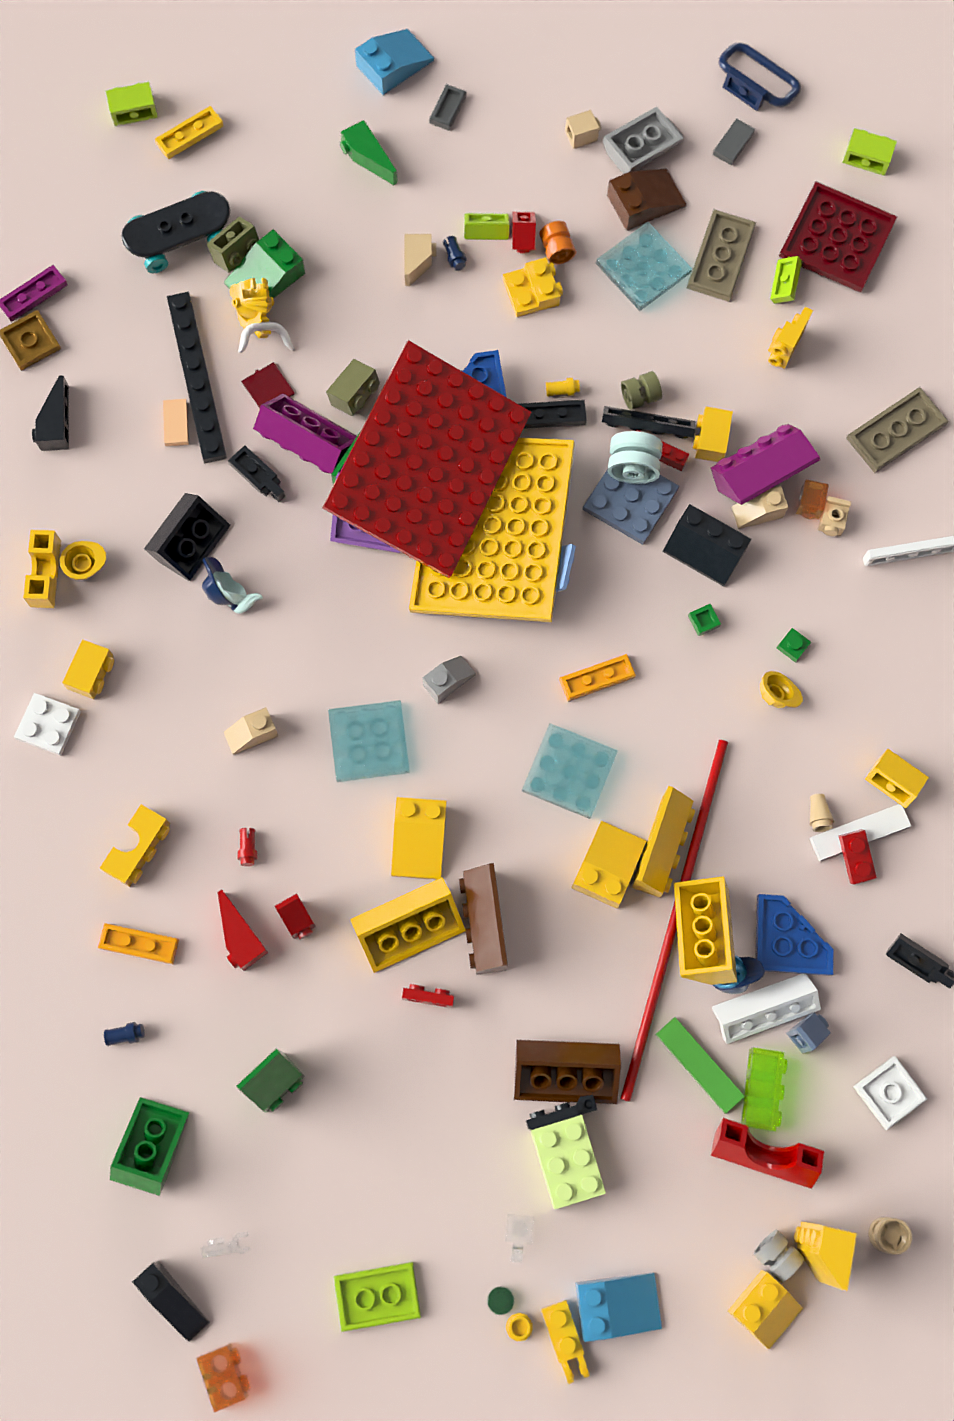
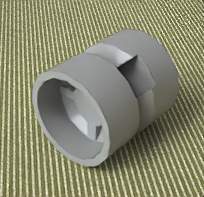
M775 1230L759 1244L753 1255L764 1266L770 1265V1272L783 1283L798 1270L805 1258L795 1247H788V1240L778 1230Z

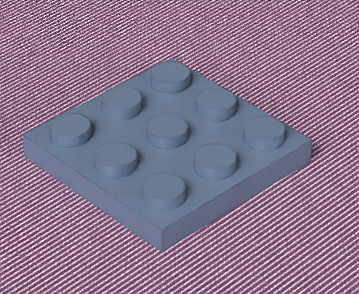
M607 469L584 504L583 510L643 545L675 496L679 485L659 475L657 480L650 483H625L612 478L608 474Z

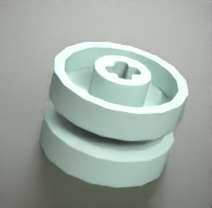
M628 431L614 435L611 438L610 454L612 456L609 457L608 474L618 481L632 484H645L657 480L660 475L661 462L659 459L662 455V441L652 434L638 431Z

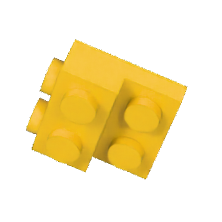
M546 257L525 263L523 269L503 274V281L516 317L560 305L563 289L560 282H555L554 276H556L554 264L548 263Z
M804 307L801 315L796 313L792 323L786 321L783 329L778 327L768 349L771 352L768 359L771 365L785 369L806 329L813 312L812 309Z

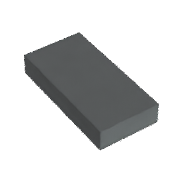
M446 84L429 118V124L450 131L466 98V91Z
M736 118L714 149L713 155L732 165L753 136L755 129Z

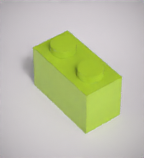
M149 82L105 90L114 126L158 118Z
M854 128L842 163L885 176L897 141L886 136H879L866 130Z

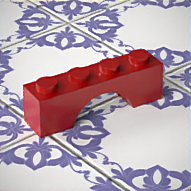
M723 1118L714 1135L711 1156L812 1189L822 1174L824 1151L802 1143H797L790 1147L770 1146L755 1139L747 1125Z

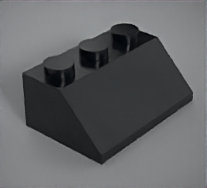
M185 493L145 546L144 550L160 564L184 579L191 581L204 563L203 558L209 556L231 525L199 495Z
M689 504L662 552L724 587L752 539Z

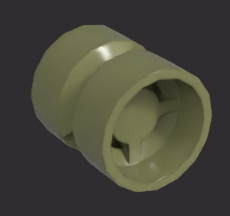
M653 371L640 375L638 380L633 377L621 382L622 396L630 410L644 406L645 401L650 404L662 399L661 385Z

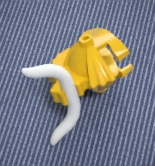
M251 278L238 284H233L230 287V295L233 298L232 305L237 310L238 320L244 328L241 335L239 353H242L247 348L251 334L256 333L258 338H267L271 331L277 332L285 346L294 351V346L287 330L278 323L269 322V318L266 317V314L274 305L273 297H269V287L266 278H262V284H256L255 278Z

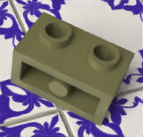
M239 216L210 240L207 246L214 263L230 273L241 263L254 244L259 241L255 226Z
M353 359L328 388L326 393L331 406L353 417L364 406L365 401L378 389L380 381L374 368Z

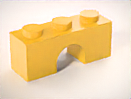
M30 530L28 553L32 560L31 575L25 576L23 598L33 608L55 607L61 540L55 530Z
M141 804L128 823L129 828L139 835L137 847L129 852H122L113 847L100 866V869L128 887L132 883L135 884L142 875L143 871L141 869L145 862H150L156 853L155 847L160 840L163 841L170 831L169 821Z

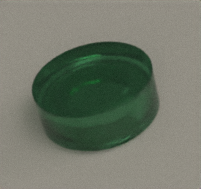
M504 1286L493 1288L487 1297L488 1307L497 1315L507 1314L514 1305L512 1292Z

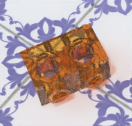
M231 1342L201 1354L196 1358L214 1413L241 1402L249 1396L247 1391L250 1390V1384L246 1374L241 1375L238 1366L241 1363V1357L237 1347L232 1348ZM222 1355L226 1358V1369L219 1370L215 1367V1356ZM231 1382L235 1385V1396L229 1397L223 1392L224 1383Z

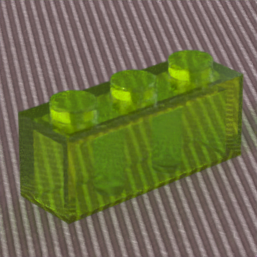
M755 1047L749 1049L741 1124L747 1125L751 1129L776 1132V1128L780 1127L782 1112L778 1111L779 1100L783 1101L785 1086L781 1085L782 1074L785 1075L787 1071V1059H784V1052Z

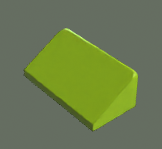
M464 214V238L469 240H508L509 214Z

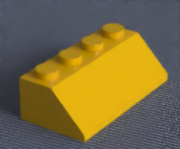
M668 786L662 796L632 885L634 889L659 898L664 892H669L673 880L669 878L671 868L675 870L677 868L680 855L676 853L679 845L684 846L688 832L684 831L687 822H692L696 810L692 808L694 801L672 786Z
M724 876L674 883L681 978L710 985L737 982L730 896Z
M443 878L437 879L350 919L374 973L465 932V927L452 894Z
M801 1221L800 1227H796L794 1242L797 1243V1250L804 1256V1261L817 1281L848 1291L857 1233Z

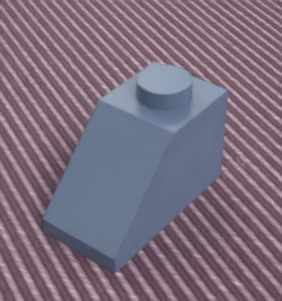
M813 1012L786 1032V1034L803 1054L817 1048L831 1032L828 1030L829 1024L824 1017Z

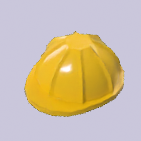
M92 541L73 542L67 545L60 556V567L64 574L76 580L87 579L93 576L106 562L104 548Z
M769 671L762 677L760 691L762 699L768 705L777 708H784L785 706L796 708L803 702L801 691L785 675L776 671Z

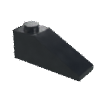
M64 375L58 376L35 419L32 439L34 443H37L41 451L69 450V385Z
M159 1261L153 1262L132 1281L146 1300L188 1342L210 1323Z

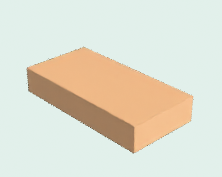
M163 400L165 446L189 445L187 400Z

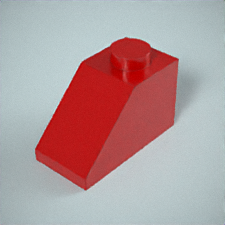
M512 211V250H517L518 253H529L530 250H535V212Z
M297 893L274 906L293 939L298 937L301 940L313 933L312 929L316 926Z

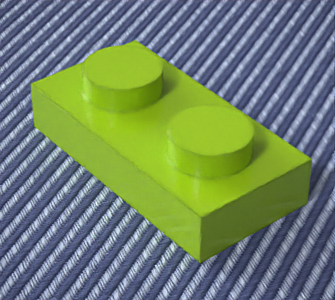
M798 256L777 261L770 297L774 304L795 300L802 263Z

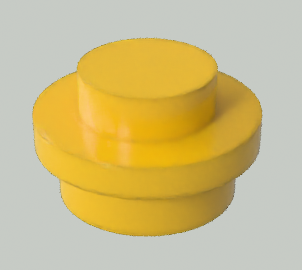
M515 1313L507 1320L506 1331L511 1339L519 1342L525 1341L532 1334L533 1324L526 1314Z

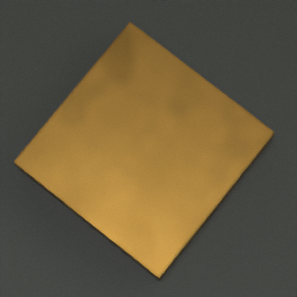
M38 310L0 329V337L21 371L61 350L59 343Z

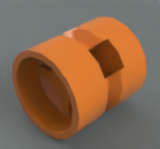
M553 221L541 228L539 235L543 246L546 248L545 252L549 263L554 265L563 264L576 255V249L570 238L566 222Z

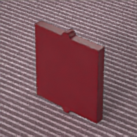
M274 362L261 370H255L254 374L241 381L259 409L262 404L281 394H285L288 397L295 394Z

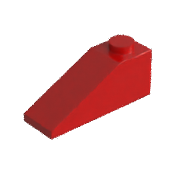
M221 889L217 893L225 945L230 953L226 957L235 969L240 967L245 971L268 954V951Z

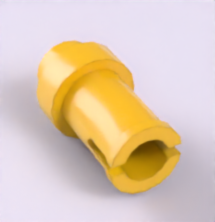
M573 377L566 378L565 381L545 382L547 397L565 394L575 396V393L580 392L579 380H573Z

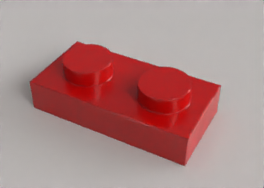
M860 829L838 835L850 884L854 885L876 879L866 831Z
M410 984L409 988L403 987L402 1000L453 1008L454 996L449 995V990L435 988L434 992L424 991V986Z

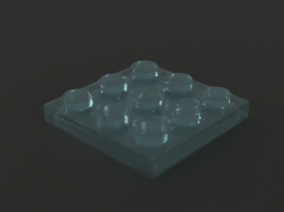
M649 222L645 223L596 260V265L639 311L691 274L692 268Z
M401 700L328 709L337 782L410 773Z
M549 723L522 792L591 819L618 750Z

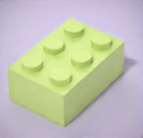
M582 1115L531 1130L554 1209L606 1194Z

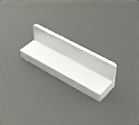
M800 974L712 1007V1010L719 1020L722 1037L726 1044L819 1011L821 1007L818 990L806 974Z

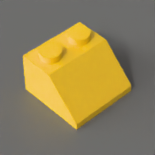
M761 1270L729 1308L728 1312L769 1350L803 1308L768 1272Z

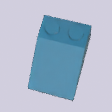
M408 29L372 37L355 48L356 66L382 95L434 61V57Z
M655 1273L575 1282L582 1339L585 1342L612 1339L662 1329Z

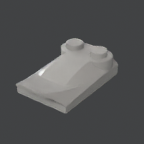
M655 107L604 136L603 144L608 156L620 171L625 174L640 171L642 166L681 143L684 136L671 120L665 117L658 107Z

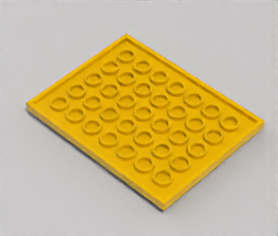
M518 439L452 576L447 578L416 561L409 611L411 613L552 622L575 448L574 440Z

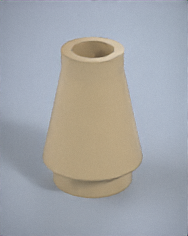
M814 794L810 796V826L813 827V831L825 832L831 830L834 818L826 802L825 795Z

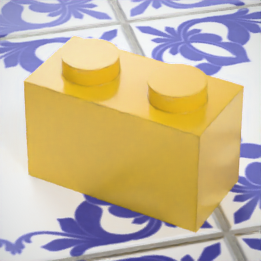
M705 406L703 415L698 414L696 428H699L700 431L699 436L695 435L692 449H696L695 458L718 462L725 457L733 411Z
M82 639L62 684L67 690L95 699L96 694H100L104 687L103 679L106 673L110 672L114 665L113 654L105 647Z
M887 748L876 761L865 780L904 808H907L917 797L929 777Z

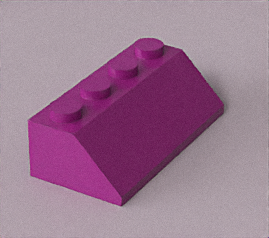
M281 394L261 405L253 427L262 437L275 441L281 448L294 452L303 461L311 462L318 466L322 472L332 474L357 437L355 434L285 394Z
M785 424L778 427L775 432L760 437L757 442L750 446L739 449L734 455L719 460L718 464L710 469L718 492L743 505L820 461V456L800 429L790 424Z

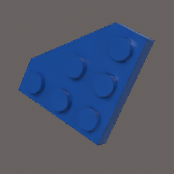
M498 350L475 353L462 372L506 397Z
M758 894L756 959L761 962L764 971L832 976L834 949L790 905L791 903L785 896Z

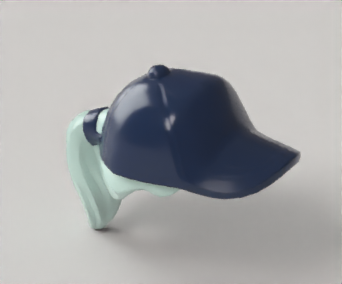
M203 558L208 576L202 583V589L213 603L228 605L235 613L241 614L252 607L257 600L263 599V596L258 593L246 594L244 587L234 581L230 573L224 571L221 563L216 558Z

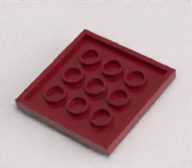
M815 181L778 257L784 259L798 256L802 260L801 267L861 293L898 216Z

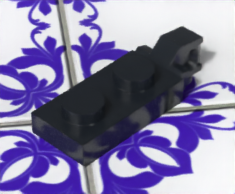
M245 445L228 460L229 465L260 494H263L265 497L270 494L278 502L285 497L284 490L278 486L281 481L278 479L277 474Z
M900 933L886 952L887 957L926 982H940L949 989L954 985V971L949 968V965Z
M580 1096L576 1105L570 1107L569 1102L554 1106L555 1112L545 1114L544 1110L530 1113L531 1119L526 1120L528 1130H534L596 1111L597 1106L594 1096Z

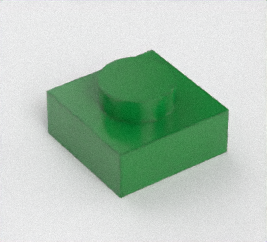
M711 603L688 614L698 636L721 626V622Z
M791 628L779 643L777 649L796 662L810 645L811 641Z

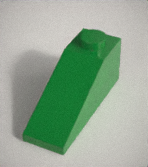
M364 120L341 131L342 141L340 142V147L345 155L348 154L353 162L390 184H398L397 170Z

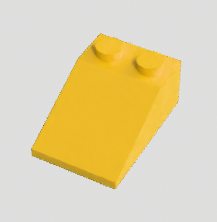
M396 798L391 876L436 880L441 878L447 801Z
M601 821L571 888L617 909L629 885L646 840Z

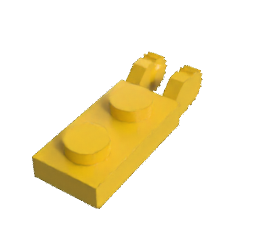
M563 1300L541 1308L558 1362L562 1365L568 1384L574 1382L572 1370L567 1363L570 1359L577 1357L581 1375L584 1378L589 1377L590 1375L583 1357L584 1351L567 1301Z

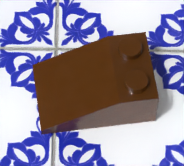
M667 168L628 172L609 180L607 196L626 231L686 207V202Z

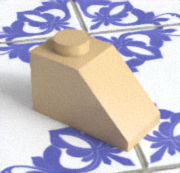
M404 234L405 286H410L432 266V257H436V243H432V234Z
M778 486L767 490L743 505L737 503L731 509L737 527L741 529L783 518L788 505L782 487Z
M267 707L243 716L224 731L233 755L278 737Z

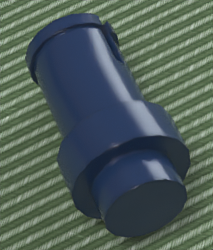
M455 236L446 237L447 240H443V245L448 254L449 265L456 271L464 269L467 258L465 253L460 250L457 238Z
M136 1022L127 1023L124 1027L104 1030L106 1046L123 1042L136 1043L145 1036L143 1025Z

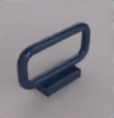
M739 42L730 45L719 57V66L727 74L723 88L756 111L762 107L764 101L776 107L787 106L801 91L798 79L745 43ZM742 52L788 83L792 90L783 98L776 97L731 66L727 60L734 53Z

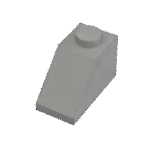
M458 656L441 663L422 677L423 686L434 700L440 703L474 677L476 673L462 656Z

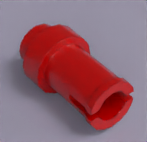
M247 828L239 829L240 850L237 851V859L241 861V866H254V860H257V850H255L256 830L254 828H249L248 838Z

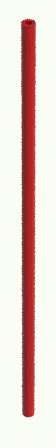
M725 740L718 741L680 882L691 881L728 742ZM675 901L620 1098L628 1102L631 1101L677 932Z

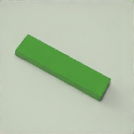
M676 1017L655 1034L724 1114L745 1097Z

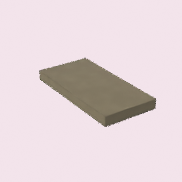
M714 209L686 289L730 302L756 222Z
M919 387L848 434L846 439L871 470L876 473L946 426L949 421Z

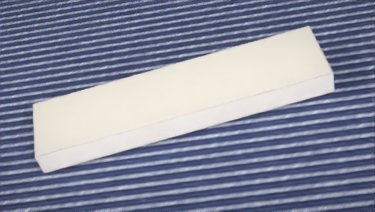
M954 536L871 549L863 557L864 566L954 552Z
M898 804L815 835L809 839L818 860L822 861L843 853L838 835L863 829L866 831L867 840L870 843L911 827V824L903 806Z

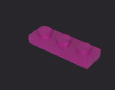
M51 265L1 298L0 309L10 322H13L68 286L67 281L57 268Z

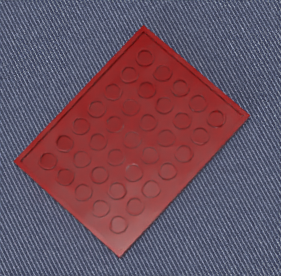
M408 340L322 509L450 578L522 433L531 411Z

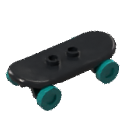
M199 191L188 199L149 214L137 215L131 218L122 230L121 238L123 245L133 255L146 259L144 265L147 272L151 274L159 273L168 266V261L163 253L188 245L204 237H207V242H209L219 234L229 220L230 206L227 199L218 192Z

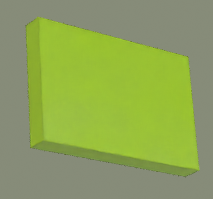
M413 1262L334 1275L341 1332L421 1318Z

